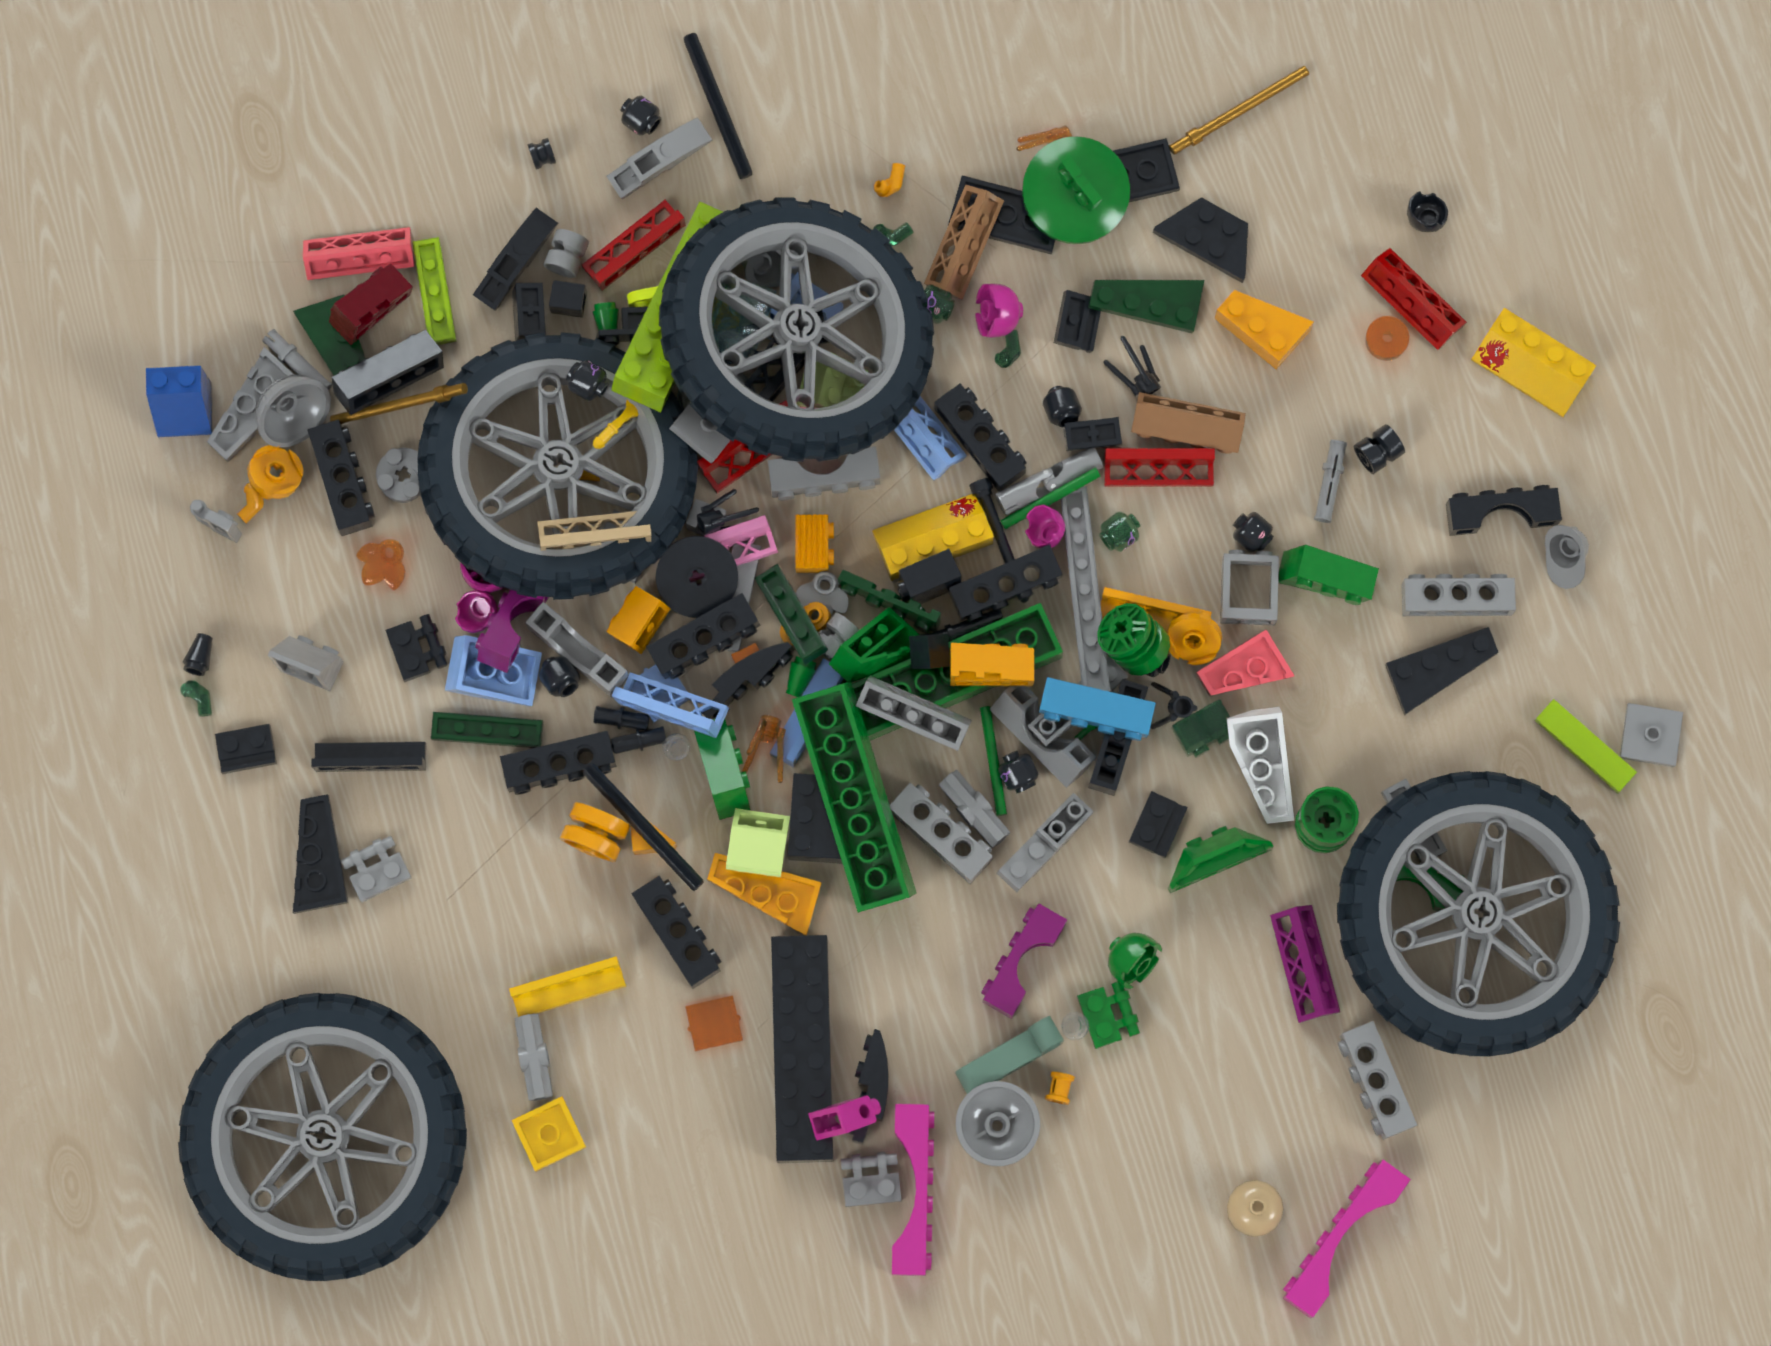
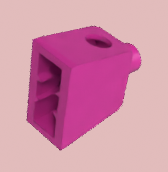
M866 1095L808 1113L817 1141L846 1134L876 1123L875 1115L880 1113L881 1107L877 1099H870ZM835 1115H838L840 1124L836 1121Z

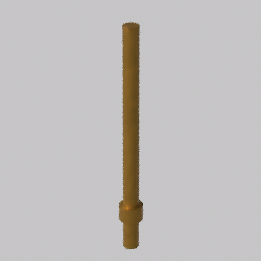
M1302 66L1198 129L1194 127L1185 133L1186 136L1169 145L1170 151L1175 155L1190 145L1194 147L1202 142L1205 136L1308 76V69Z
M465 383L452 386L441 385L434 387L432 391L368 406L351 416L348 412L334 414L330 416V422L339 420L341 424L429 402L436 401L441 403L449 401L451 397L466 394L468 388Z

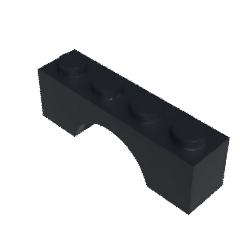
M1550 485L1535 486L1533 490L1523 491L1521 487L1510 488L1506 490V493L1497 494L1495 490H1486L1479 492V495L1469 496L1468 493L1453 494L1452 498H1449L1446 503L1449 536L1476 534L1481 527L1483 518L1497 510H1511L1518 513L1527 521L1530 528L1556 526L1562 520L1558 488H1550Z

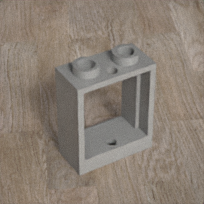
M1230 550L1229 554L1224 553L1221 575L1220 623L1275 626L1278 612L1279 556L1272 555L1270 551H1257L1256 555L1245 554L1243 550ZM1231 564L1270 566L1269 609L1229 607Z

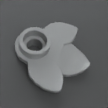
M819 572L814 576L812 582L801 585L796 592L803 607L812 602H820L829 609L831 615L833 610L844 614L847 612L848 596L839 588L838 579L831 572ZM823 581H827L830 583V588L823 590L820 588V584ZM814 611L811 614L812 620L818 619L819 611Z

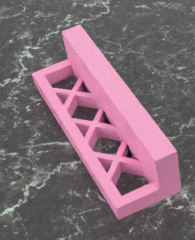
M765 515L705 535V537L720 542L728 550L734 544L745 548L740 558L734 559L737 566L778 553L769 522ZM767 535L770 544L769 548L759 551L751 547L756 538ZM694 570L693 576L689 579L690 581L702 579L705 575Z

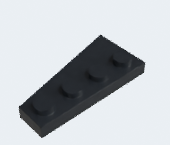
M1487 627L1387 662L1385 666L1405 716L1499 652L1490 628Z
M326 794L301 799L293 914L349 903L330 796Z

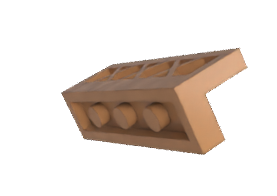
M965 185L925 279V285L942 290L955 298L963 299L1004 200L987 190ZM971 195H977L974 204L968 207ZM965 220L964 228L958 232L959 223ZM955 245L953 254L948 257L949 247ZM944 269L945 273L941 283L935 282L938 273Z

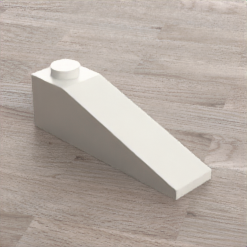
M1280 707L1251 710L1226 718L1230 747L1266 823L1294 821L1283 716Z

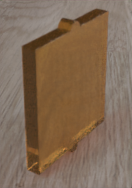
M733 995L685 1006L690 1025L687 1029L692 1034L695 1052L743 1041L739 1025L741 1017L737 1015Z

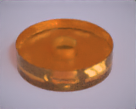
M1383 316L1375 319L1369 325L1365 335V344L1368 351L1377 359L1384 361L1400 357L1405 352L1409 343V331L1406 325L1398 318L1392 316ZM1389 335L1392 341L1385 342L1382 336Z

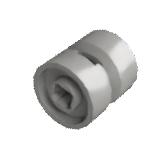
M557 229L551 243L554 249L548 251L544 267L558 275L575 278L581 266L579 258L584 257L589 241L575 232Z
M837 612L826 623L828 629L819 632L828 648V651L823 655L829 660H832L841 644L859 631L851 621Z

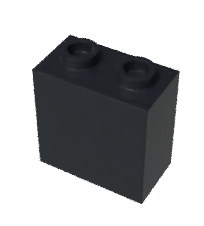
M950 549L899 570L897 591L903 602L912 599L923 604L948 593L949 587L961 583V573Z

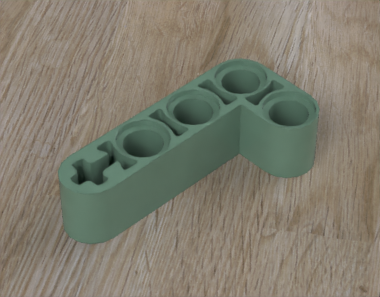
M1047 1016L1030 1026L1025 1032L963 1066L955 1074L968 1094L977 1086L999 1081L1060 1046L1064 1039L1051 1016Z

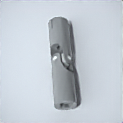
M1088 448L995 493V496L1003 513L1008 515L1095 467L1097 470L1103 468V464L1096 449ZM1041 481H1042L1043 484H1044V487L1037 488L1038 485H1039V484L1041 483Z

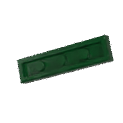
M776 564L755 578L757 584L804 664H808L827 652L826 644L780 566Z
M433 712L431 740L537 748L541 747L544 722L543 720Z

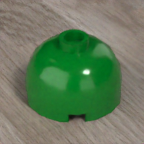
M1134 932L1122 938L1117 937L1109 947L1108 967L1112 976L1126 989L1133 988L1130 983H1133L1135 980L1141 983L1158 963L1159 958L1156 956L1157 950L1162 952L1161 945L1153 938L1142 933Z

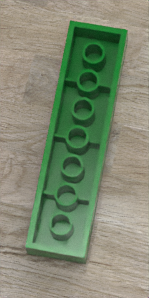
M1041 603L949 642V654L951 643L999 644L1000 646L1010 647L1013 644H1027L1028 648H1034V670L1062 659L1063 655L1062 648ZM911 658L871 675L943 708H948L997 687L950 686V666L932 669H912ZM869 677L852 683L857 701ZM860 708L870 741L902 728L900 725Z
M849 681L792 699L857 912L900 901L917 894L860 708L856 707L857 698L852 682Z

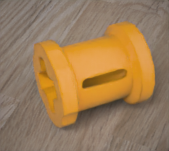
M1051 1071V1086L1049 1094L1045 1095V1100L1069 1105V1090L1075 1076Z

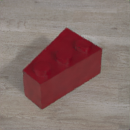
M391 263L385 268L379 267L368 280L357 285L351 292L333 304V307L330 309L329 323L352 345L411 295L413 286Z

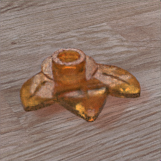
M387 539L380 544L367 543L360 548L356 557L365 563L361 573L363 584L374 585L384 580L392 590L399 588L405 577V568L401 562L404 557L402 545L394 539ZM387 548H391L393 550V556L391 558H388L386 556L385 552Z

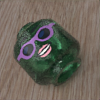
M928 285L924 290L928 301L922 303V305L932 314L933 323L939 324L943 320L948 321L955 305V301L952 300V293L936 285Z
M1119 511L1101 524L1099 536L1110 551L1115 549L1118 552H1122L1138 541L1140 537L1138 528L1141 525L1133 514L1127 516L1124 512Z

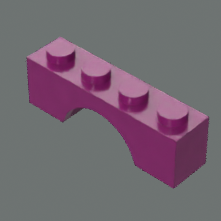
M511 589L509 593L504 592L498 604L500 608L498 613L493 612L487 623V628L489 629L486 634L481 633L476 642L475 648L479 649L477 661L508 673L519 653L521 637L513 630L511 621L520 614L535 612L542 602L546 604L549 597H528L519 595L517 591Z
M1039 903L1035 909L1030 907L1023 919L1026 926L1022 933L1015 932L1009 943V946L1012 947L1008 957L1002 955L995 967V970L998 971L994 981L988 979L981 991V994L985 995L983 998L984 1004L1011 1019L1026 994L1017 976L1019 960L1027 951L1035 947H1053L1067 923L1066 918Z

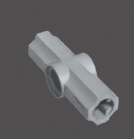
M958 770L950 773L939 784L941 790L955 804L956 810L970 827H974L991 848L1000 844L1010 834L1008 828L993 813V808L979 791H975Z
M539 1014L516 1017L515 1027L519 1041L518 1056L521 1071L525 1075L529 1101L553 1097L548 1067H550L546 1043L543 1042Z

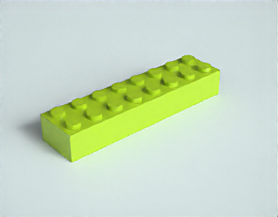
M699 201L614 376L611 391L660 413L662 412L675 384L671 375L672 369L669 362L665 360L660 341L662 334L661 327L659 326V306L663 295L662 290L667 275L686 242L699 228H703L712 218L723 213V211Z

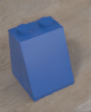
M201 366L146 368V396L158 438L211 435L212 385Z

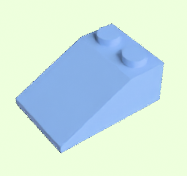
M468 635L454 637L445 691L525 706L533 705L542 652L519 647L518 655L508 673H505L477 661L479 649L475 648L478 638Z

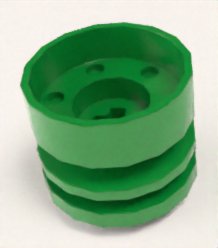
M1125 603L1116 606L1106 614L1100 622L1097 631L1098 643L1101 649L1110 658L1114 659L1124 671L1131 675L1142 676L1153 672L1166 659L1170 649V638L1166 630L1137 604Z
M1326 786L1314 790L1306 797L1295 817V830L1298 839L1305 847L1314 852L1330 853L1339 850L1347 843L1358 825L1359 811L1356 802L1349 793L1337 787ZM1322 818H1325L1326 823H1330L1328 828H1325L1323 823H1319Z

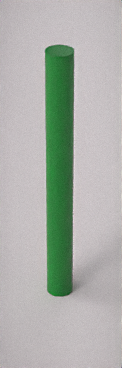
M1095 467L1000 521L1006 530L1026 519L1028 512L1035 506L1043 504L1049 506L1096 480L1101 475Z
M991 706L980 707L996 816L1007 815L1002 778L998 772L1000 764L992 713L990 711Z

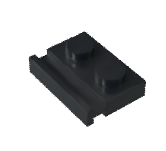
M1070 290L1063 292L1054 344L1076 350H1084L1087 353L1093 352L1101 311L1088 308L1090 296Z
M270 724L215 734L222 774L277 764Z
M1151 791L1129 843L1153 854L1160 855L1162 858H1166L1188 807Z

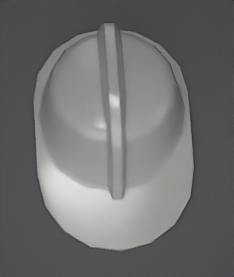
M781 250L764 252L741 262L744 266L745 278L748 282L761 288L780 286ZM789 250L791 254L799 256L796 251ZM791 269V274L796 275L798 269Z
M1556 525L1549 529L1545 536L1547 572L1552 582L1558 587L1564 589L1574 588L1581 583L1585 575V557L1589 549L1588 540L1577 527Z

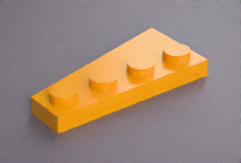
M718 853L714 854L707 878L709 882L802 935L806 936L808 934L822 882L783 871L781 877L727 870V856Z

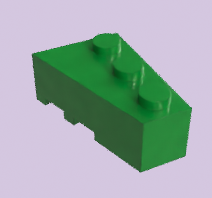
M1305 544L1283 552L1278 573V583L1317 592L1328 597L1345 599L1346 603L1352 605H1361L1362 602L1372 600L1379 568Z
M888 607L841 644L829 665L847 682L869 677L910 659L909 636L919 634Z
M724 719L717 738L694 731L719 820L734 816L735 808L751 810L745 790L750 787L746 771L740 772L739 765L744 764L739 748L734 749L732 741L737 740L733 725L727 726Z

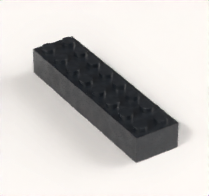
M827 935L772 936L777 1163L834 1162L833 1137L816 1141L808 1113L832 1105Z

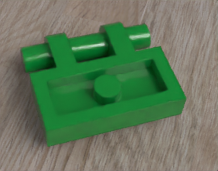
M1118 982L1111 984L1115 994L1107 997L1104 987L1077 995L1095 1049L1121 1041L1119 1029L1126 1027L1130 1037L1140 1034L1137 1025L1139 1022L1137 1014H1133L1128 1000L1131 998L1129 991H1125V988ZM1118 1003L1123 1018L1115 1021L1110 1006Z

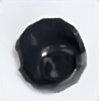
M1419 191L1409 200L1407 216L1410 225L1414 229L1421 232H1436L1446 224L1449 211L1445 202L1437 197L1435 193L1424 195Z

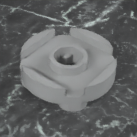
M393 448L378 463L376 469L377 483L385 496L390 500L398 503H408L419 496L421 497L418 481V451L410 448ZM407 469L408 474L411 475L410 479L405 478L403 482H400L397 475L398 471Z

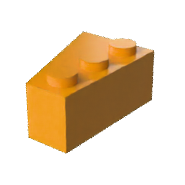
M1236 290L1220 305L1214 318L1276 370L1307 336L1314 324V321Z
M951 643L950 686L1034 685V648H1028L1027 644H1013L1010 647L1000 646L999 644Z

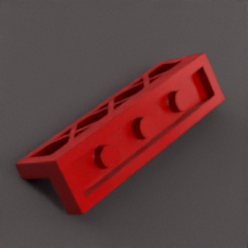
M665 199L581 266L601 291H603L686 226L685 218L679 210L675 211ZM665 209L670 216L660 224H655L656 215ZM638 229H651L641 239L634 241L635 232ZM619 244L630 245L618 257H613L614 248ZM597 261L609 262L597 273L590 268Z
M1391 248L1377 256L1361 275L1437 350L1442 348L1451 336L1467 323ZM1426 298L1430 299L1434 304H1431ZM1446 317H1448L1455 325H1453L1449 320H1447Z
M786 400L780 403V405L788 407ZM734 439V441H729L712 464L704 457L697 461L698 469L718 494L773 454L765 456L746 448L748 445ZM739 452L751 453L750 463L745 466L733 465L736 454ZM754 454H759V455H760V456H758L757 458L754 459ZM729 459H731V460H730V464H726V463H725L726 461H728ZM718 467L729 469L728 478L720 484H717L710 474ZM732 469L738 470L737 472L732 474Z
M1106 448L1104 454L1105 487H1213L1215 448ZM1176 465L1183 473L1177 479H1169L1162 472L1168 466ZM1182 465L1190 466L1187 469H1185ZM1196 465H1207L1208 479H1196L1190 471ZM1110 466H1122L1128 474L1123 479H1110ZM1141 466H1149L1156 473L1150 479H1141L1135 472Z

